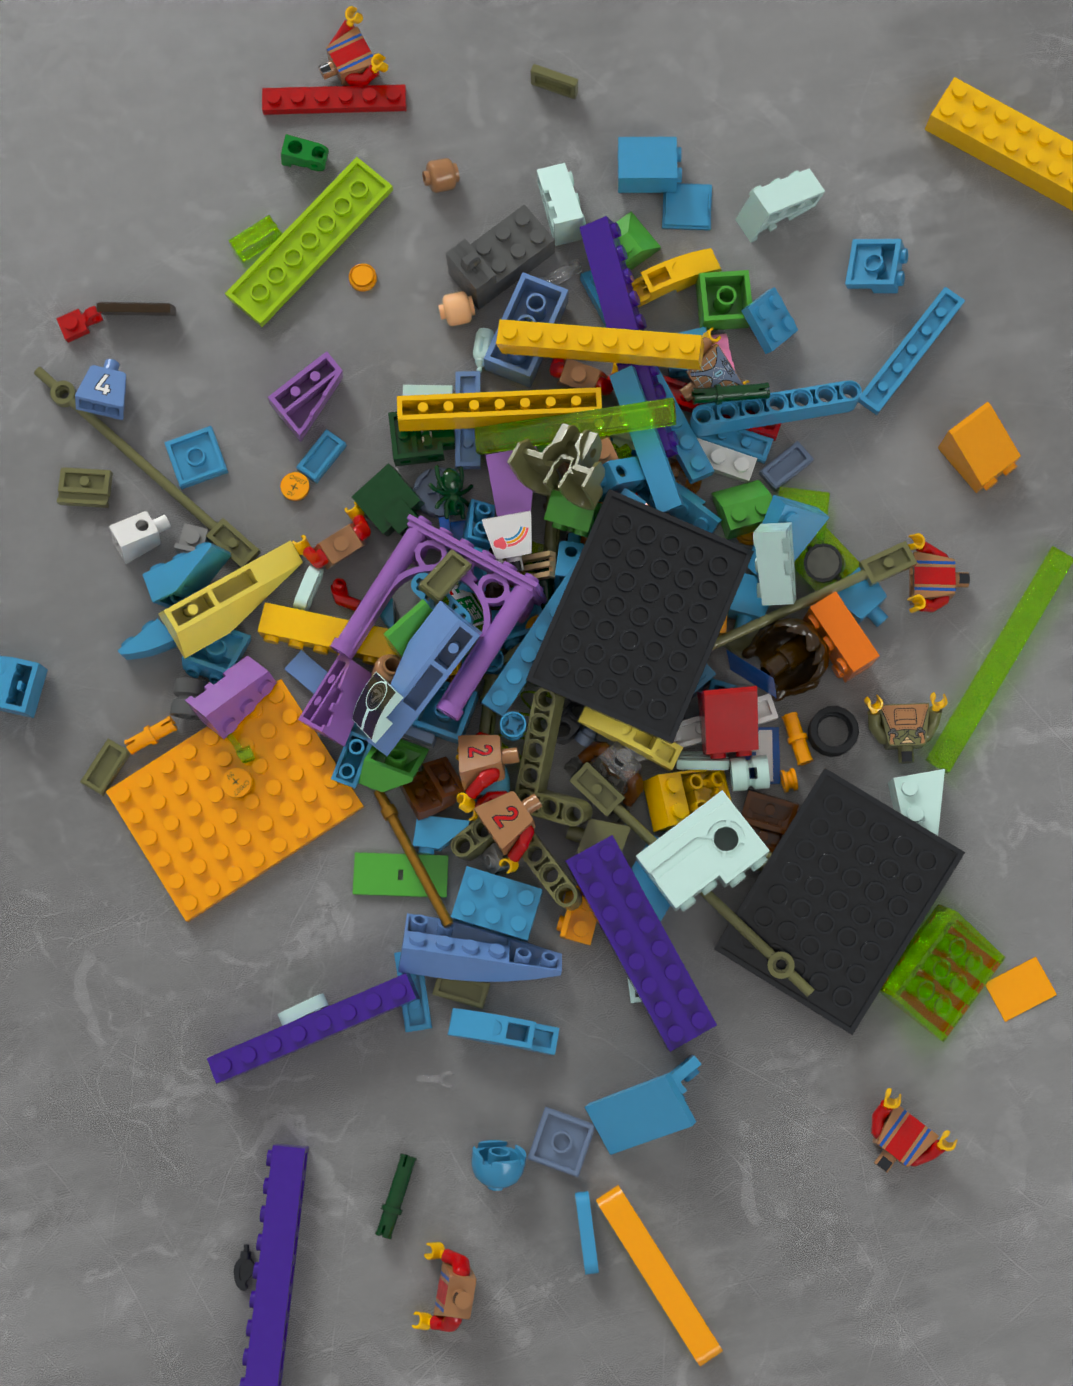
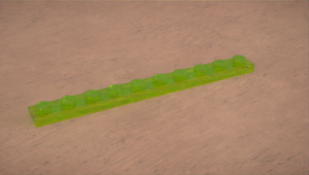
M1054 546L1049 549L925 761L940 770L945 769L947 774L951 771L1071 567L1073 557Z

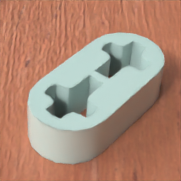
M313 565L308 567L293 603L294 609L304 611L310 609L321 583L324 569L316 568Z
M324 993L277 1015L283 1026L328 1007L329 1004Z

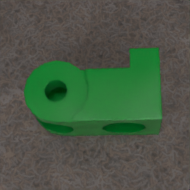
M286 134L281 151V164L288 167L296 165L304 168L307 167L314 171H324L329 149L320 143Z

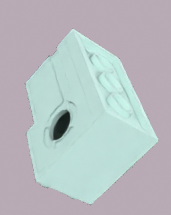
M722 790L637 854L636 861L676 912L678 909H681L684 912L696 903L695 896L701 892L705 896L718 885L716 880H719L724 888L729 884L732 888L745 879L746 875L744 873L751 868L754 872L768 860L766 856L770 850Z

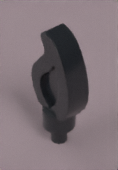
M244 1244V1251H241L240 1258L234 1266L235 1283L242 1291L248 1289L247 1281L253 1275L255 1264L251 1258L249 1244Z

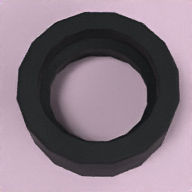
M827 706L819 710L811 719L807 729L808 740L812 747L822 755L828 757L841 756L847 753L857 742L859 735L858 722L847 709L839 706ZM837 717L846 723L848 737L843 744L829 746L821 741L818 735V727L823 719Z

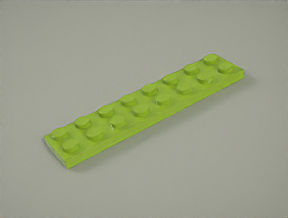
M356 157L225 293L226 297L263 327L393 191V186Z

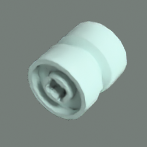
M767 755L751 756L750 760H746L745 757L729 758L732 791H745L749 786H752L755 790L770 788ZM754 767L755 778H750L749 768Z

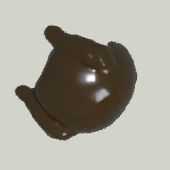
M785 618L762 627L753 638L751 644L742 651V656L745 659L758 656L761 661L760 670L774 678V682L778 686L775 689L777 698L771 695L774 702L817 688L829 664V653L822 636L816 628L798 618Z

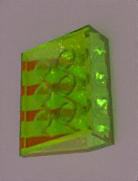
M938 904L910 941L879 992L936 1038L944 1042L1006 957L957 911Z

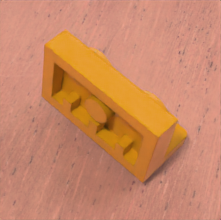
M573 891L566 892L564 903H570L573 900ZM583 895L579 908L572 911L567 910L565 916L560 915L556 930L561 931L560 938L590 946L597 921Z

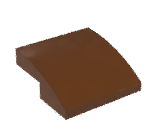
M446 756L423 763V771L417 772L412 782L399 786L418 821L430 817L456 803L459 793L466 794L460 778Z
M748 789L741 814L770 850L769 852L773 853L797 814L799 804Z

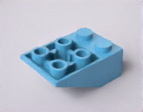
M204 542L198 544L195 550L189 553L175 555L172 561L152 566L150 571L142 574L152 602L169 608L207 587L229 560L231 553L211 542Z
M0 656V711L34 718L48 669L37 662Z

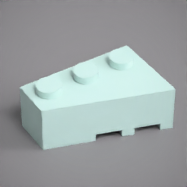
M565 163L537 169V184L551 235L555 239V246L583 240L579 227L586 225V221L580 208L578 193H575L573 188L574 178L572 172H568Z
M810 168L801 172L797 170L786 178H777L766 186L762 187L759 185L752 189L748 200L735 220L751 243L757 240V235L761 231L768 228L771 232L776 229L777 225L775 223L787 217L790 221L816 206L825 190Z
M792 522L760 524L753 533V542L756 549L755 570L759 574L757 597L762 599V606L794 604L797 598Z
M945 769L891 779L888 782L893 809L938 836Z

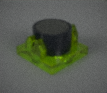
M828 528L817 537H814L794 561L795 570L815 591L848 577L859 567V561Z

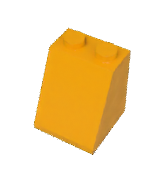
M986 402L950 429L938 447L975 493H978L983 488L986 491L992 488L998 482L996 478L1001 474L1009 475L1018 467L1015 463L1021 457L989 402Z

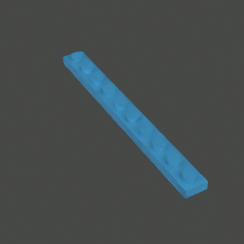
M589 270L581 273L580 281L606 327L592 272ZM660 372L657 378L659 384L663 385L666 393V398L663 400L665 407L669 408L672 415L671 429L675 431L679 440V445L676 446L678 454L675 457L688 481L692 484L712 476L714 469Z
M626 488L621 493L624 496L646 504L645 500ZM579 557L481 702V704L501 717L507 713L527 683L526 678Z

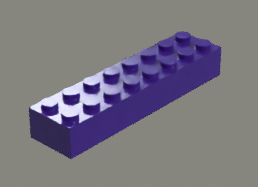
M613 835L565 860L567 868L666 1049L671 1052L717 1026Z

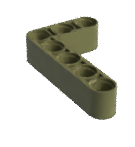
M540 688L533 696L515 793L520 801L526 799L527 794L532 795L534 793L537 796L542 807L532 813V816L568 826H577L591 819L593 809L589 802L547 790L565 698ZM547 692H549L553 698L551 705L548 704V702L546 701ZM542 718H545L548 723L546 730L541 726ZM537 743H539L542 746L541 755H539L536 751ZM532 768L537 772V780H534L531 776ZM551 800L556 804V812L550 808ZM574 807H577L580 810V819L576 818V816L574 815Z
M478 818L452 839L451 850L462 860L472 861L495 843L490 834L486 837L481 836L484 825ZM535 832L522 858L559 906L569 911L579 908L582 903L581 892ZM470 842V849L466 853H461L462 844ZM542 850V858L539 861L533 862L532 854L534 851ZM552 870H557V879L554 882H548V873ZM567 891H573L574 898L570 903L563 902V895Z

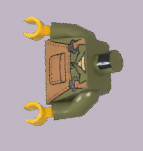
M935 692L931 693L930 701L933 706L930 708L929 703L883 705V700L878 695H876V703L871 705V700L867 696L864 702L869 708L867 712L869 731L878 743L883 744L885 750H898L899 764L914 763L913 749L922 748L927 742L931 741L939 726L942 708L948 703L946 695L943 694V699L940 702H935L936 694Z

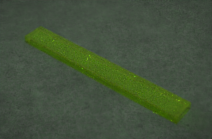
M666 398L474 428L477 454L512 450L515 449L518 442L528 438L533 446L550 444L562 423L575 425L579 433H582L584 430H591L599 436L677 425L674 398Z

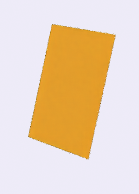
M1037 957L984 983L1005 1022L1057 995Z

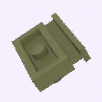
M61 467L57 503L69 506L109 508L112 471Z

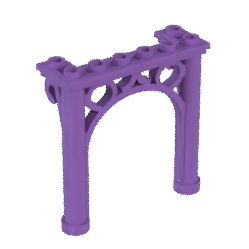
M409 514L407 517L409 521L407 526L409 528L339 637H335L332 641L330 648L344 657L353 659L397 589L419 573L429 574L438 564L426 565L423 560L427 555L428 549H436L441 552V560L453 549L472 564L471 569L460 582L468 586L477 595L484 615L483 633L436 706L446 716L459 721L464 713L462 709L517 622L524 623L527 620L534 604L540 607L542 603L546 604L548 600L543 592L544 589L539 585V580L529 573L522 575L509 562L504 561L502 564L496 561V557L486 550L480 552L474 549L475 546L468 540L461 538L459 541L453 537L449 530L443 527L437 529L431 526L432 523L425 517L419 516L416 518ZM410 564H413V565H415V566H418V567H414V568H411V569H409V570H406V569L409 567ZM475 566L489 573L479 580L478 586L476 584L478 579L473 574ZM491 582H496L504 586V592L498 598H486L484 593L485 586ZM503 605L492 622L490 606Z

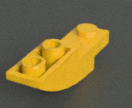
M712 248L687 253L642 271V276L631 283L633 291L637 292L640 299L638 308L675 289L678 293L694 285L699 273L722 271Z

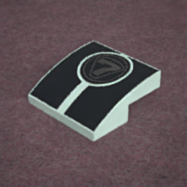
M375 672L359 696L352 720L376 744L393 724L387 716L404 697L380 674Z

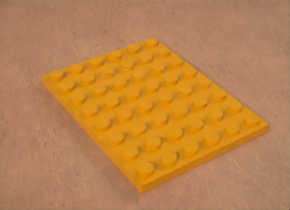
M282 679L277 681L272 691L263 697L255 706L253 712L248 714L238 724L236 730L225 739L207 726L106 791L186 922L199 916L364 808L352 787L331 780L336 762L316 731L298 720L303 711ZM242 768L250 774L252 788L246 796L233 798L224 792L222 778L228 770Z

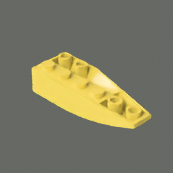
M290 540L158 614L185 659L231 633L303 561Z

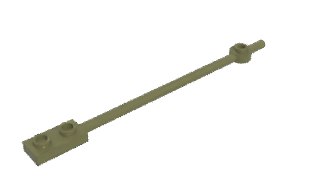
M38 367L34 371V374L51 389V398L58 406H71L210 530L206 537L213 544L231 553L230 559L240 568L254 561L261 553L254 544L224 518L218 523L215 522L95 414L76 410L75 394L77 390L70 382L65 380L57 382L42 367ZM64 393H69L67 398H62Z
M901 542L860 561L858 565L861 571L796 600L794 604L785 605L718 636L712 650L808 607L835 591L838 593L864 580H867L871 587L916 566L917 561L907 542Z
M586 762L569 780L604 815L609 817L614 812L648 845L657 840L652 833L621 805L626 797L589 762ZM712 891L705 896L702 892L699 893L768 959L767 966L772 976L778 979L788 978L806 997L815 990L794 970L795 962L789 953L785 951L775 952ZM782 959L786 962L787 966L785 969H779L776 966V962Z

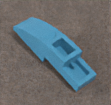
M646 480L631 490L633 493L637 492L643 500L656 509ZM677 483L684 506L669 512V514L714 533L722 519L704 506L706 501Z
M471 499L462 538L471 542L475 546L474 549L480 552L482 550L489 552L491 545L482 519L494 517L495 505ZM475 566L473 574L478 579L477 586L479 580L487 575V572ZM459 581V590L474 593L468 586Z
M157 618L155 621L147 622L142 627V631L135 637L127 638L117 651L126 660L154 656L177 647L166 626Z
M354 723L345 747L343 746L331 780L355 789L359 783L364 759L373 746L366 741L368 736L356 723Z
M452 1008L447 1035L555 1055L559 1028L519 1018Z

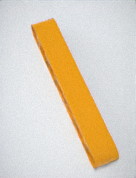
M615 1186L597 1198L596 1202L698 1365L701 1367L723 1352L620 1186Z

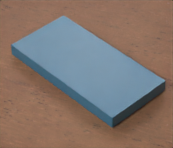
M670 1073L590 1102L585 1106L610 1155L692 1127L696 1123L692 1112Z

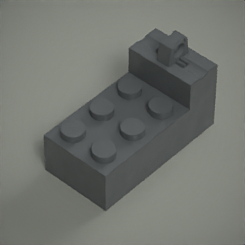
M524 204L470 244L464 239L447 251L448 273L462 291L466 292L468 296H472L473 304L479 310L517 282L522 272L528 274L555 253V239Z

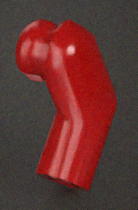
M336 578L333 581L331 593L335 603L355 611L361 600L349 596L344 579Z

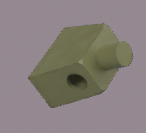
M589 819L586 829L570 826L565 838L579 843L576 852L578 854L613 835L622 851L631 828L625 825Z

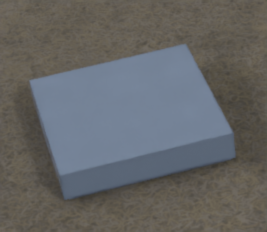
M545 1106L527 1159L579 1177L595 1130L594 1124Z

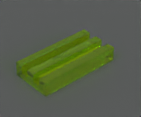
M268 215L231 238L229 243L241 261L245 262L272 245L283 233L278 229L276 223L273 222L271 216ZM272 231L275 232L272 235L265 238L264 240H262L261 242H259L261 238H263L267 234L271 233ZM257 243L256 245L242 253V250H244L252 244Z

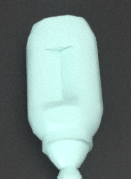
M479 328L475 335L473 358L478 367L476 371H480V373L485 366L484 357L494 337V331L489 328Z

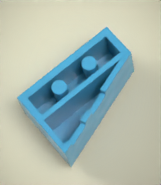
M773 495L762 524L792 522L795 561L830 517L818 507ZM753 544L751 550H753L754 552L748 564V568L756 576H759V574L756 573L755 570L756 549Z

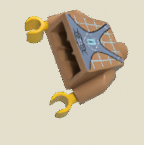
M710 328L702 335L704 351L701 370L688 369L686 371L691 382L681 388L680 392L687 402L694 398L691 396L692 388L714 387L715 384L734 386L749 383V380L741 381L719 345L715 344L721 339V336L719 335L713 339L711 337L713 328Z

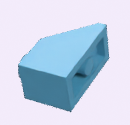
M435 816L419 821L417 819L413 846L419 849L418 853L434 855V851L441 852L451 844L452 839L470 825V821Z

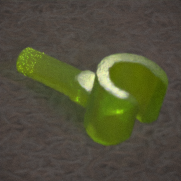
M611 441L619 459L632 457V450L628 444L625 443L618 447Z
M232 733L228 734V740L234 746L237 756L243 763L255 759L250 745L242 748Z

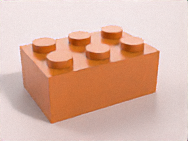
M836 591L809 607L803 620L816 628L824 639L829 659L833 664L831 668L839 679L842 678L846 683L870 668L880 655Z

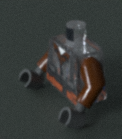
M595 741L578 755L579 758H571L564 766V770L568 766H572L575 769V772L570 776L573 777L583 764L589 762L626 797L621 805L629 812V807L633 806L644 789L641 777V763L618 741H614L610 745L607 742Z

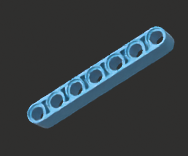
M847 380L770 393L769 399L725 401L719 405H716L715 402L701 404L693 409L689 425L695 435L707 436L846 413L855 409L862 394V388L857 382ZM844 394L850 395L852 398H847ZM820 398L826 399L828 402H823ZM796 402L802 403L804 406H798ZM771 406L778 407L780 410H774ZM751 410L756 414H749L746 411ZM727 414L731 418H724L722 415ZM702 418L705 419L707 422L702 423L699 422L697 419Z

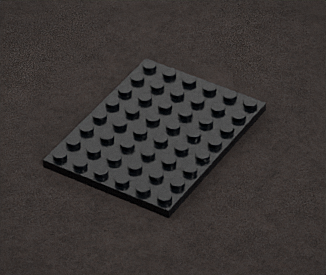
M609 489L532 664L526 682L553 692L558 696L669 744H673L754 551Z
M824 768L735 913L775 952L785 951L789 953L795 962L794 970L815 990L806 997L788 978L778 979L772 976L767 966L768 959L730 923L714 947V950L853 1035L965 852ZM782 959L776 962V966L779 969H785L787 966L786 962Z

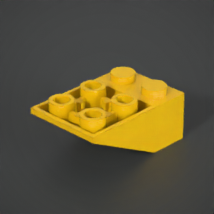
M688 770L665 773L643 781L654 832L672 829L722 790L731 800L724 770Z

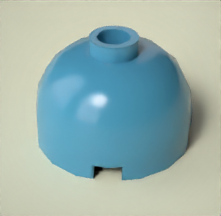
M501 1140L479 1142L478 1148H475V1146L472 1148L471 1156L472 1170L475 1177L493 1191H501L503 1188L517 1183L524 1172L526 1164V1152L520 1146L515 1144V1149L505 1147L507 1142Z

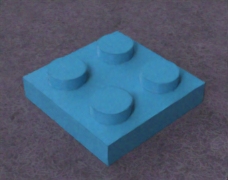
M775 287L767 290L741 310L765 354L774 351L798 331L794 319L788 312Z

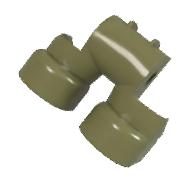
M562 423L552 443L542 453L532 445L528 438L518 442L507 461L517 479L525 487L538 494L550 495L559 480L556 469L563 462L570 464L568 471L565 472L557 486L564 498L580 508L594 510L603 494L600 484L605 477V468L601 461L598 462L601 456L602 442L599 435L591 430H584L582 433H579L575 425Z

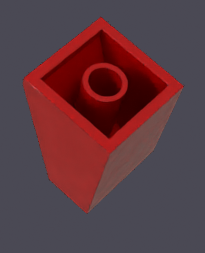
M757 686L697 692L703 754H710V759L726 758V753L736 752V757L751 756V750H759Z

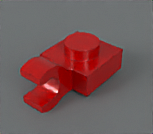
M91 306L83 314L78 308L56 318L65 340L69 343L89 334L88 326L103 321L101 313L97 312L96 306Z

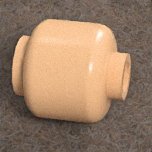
M464 291L444 295L442 298L443 304L438 305L441 320L446 319L449 326L470 323L472 316L475 315L472 296H468Z

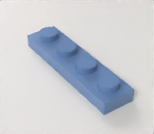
M480 371L455 372V393L481 392ZM481 428L455 429L456 470H459L460 466L463 467V470L481 469Z

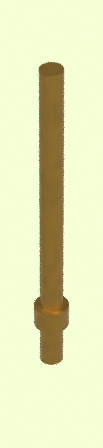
M375 790L374 795L382 808L380 812L384 820L390 823L444 928L451 926L454 922L398 818L399 812L395 805L390 803L385 792Z

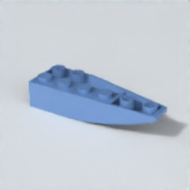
M440 600L408 642L390 684L404 697L387 716L393 724L376 744L369 737L366 741L388 756L483 632Z
M407 913L398 972L475 982H507L561 976V953L460 921L453 920L454 923L451 926L444 928L439 918Z

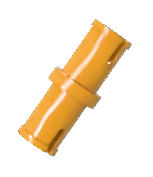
M791 712L785 714L781 718L789 737L787 739L788 745L792 746L797 765L803 766L813 762L814 760L806 741L808 736L807 733H803L798 713Z
M169 715L151 727L149 725L145 726L142 732L124 740L125 745H127L126 748L133 755L150 744H157L159 739L178 730L175 721Z

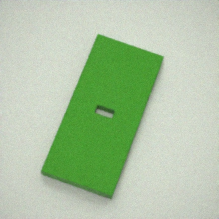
M355 852L353 895L428 897L406 854ZM418 854L440 898H447L449 855ZM399 870H403V880H398Z

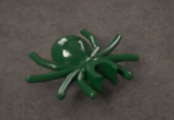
M435 465L437 487L432 483H429L428 486L433 491L444 496L436 503L435 509H439L440 505L444 502L445 519H449L450 515H460L461 519H465L464 504L469 507V502L461 496L468 493L473 488V484L460 491L464 483L463 467H459V473L453 468H447L443 476H440L439 466Z

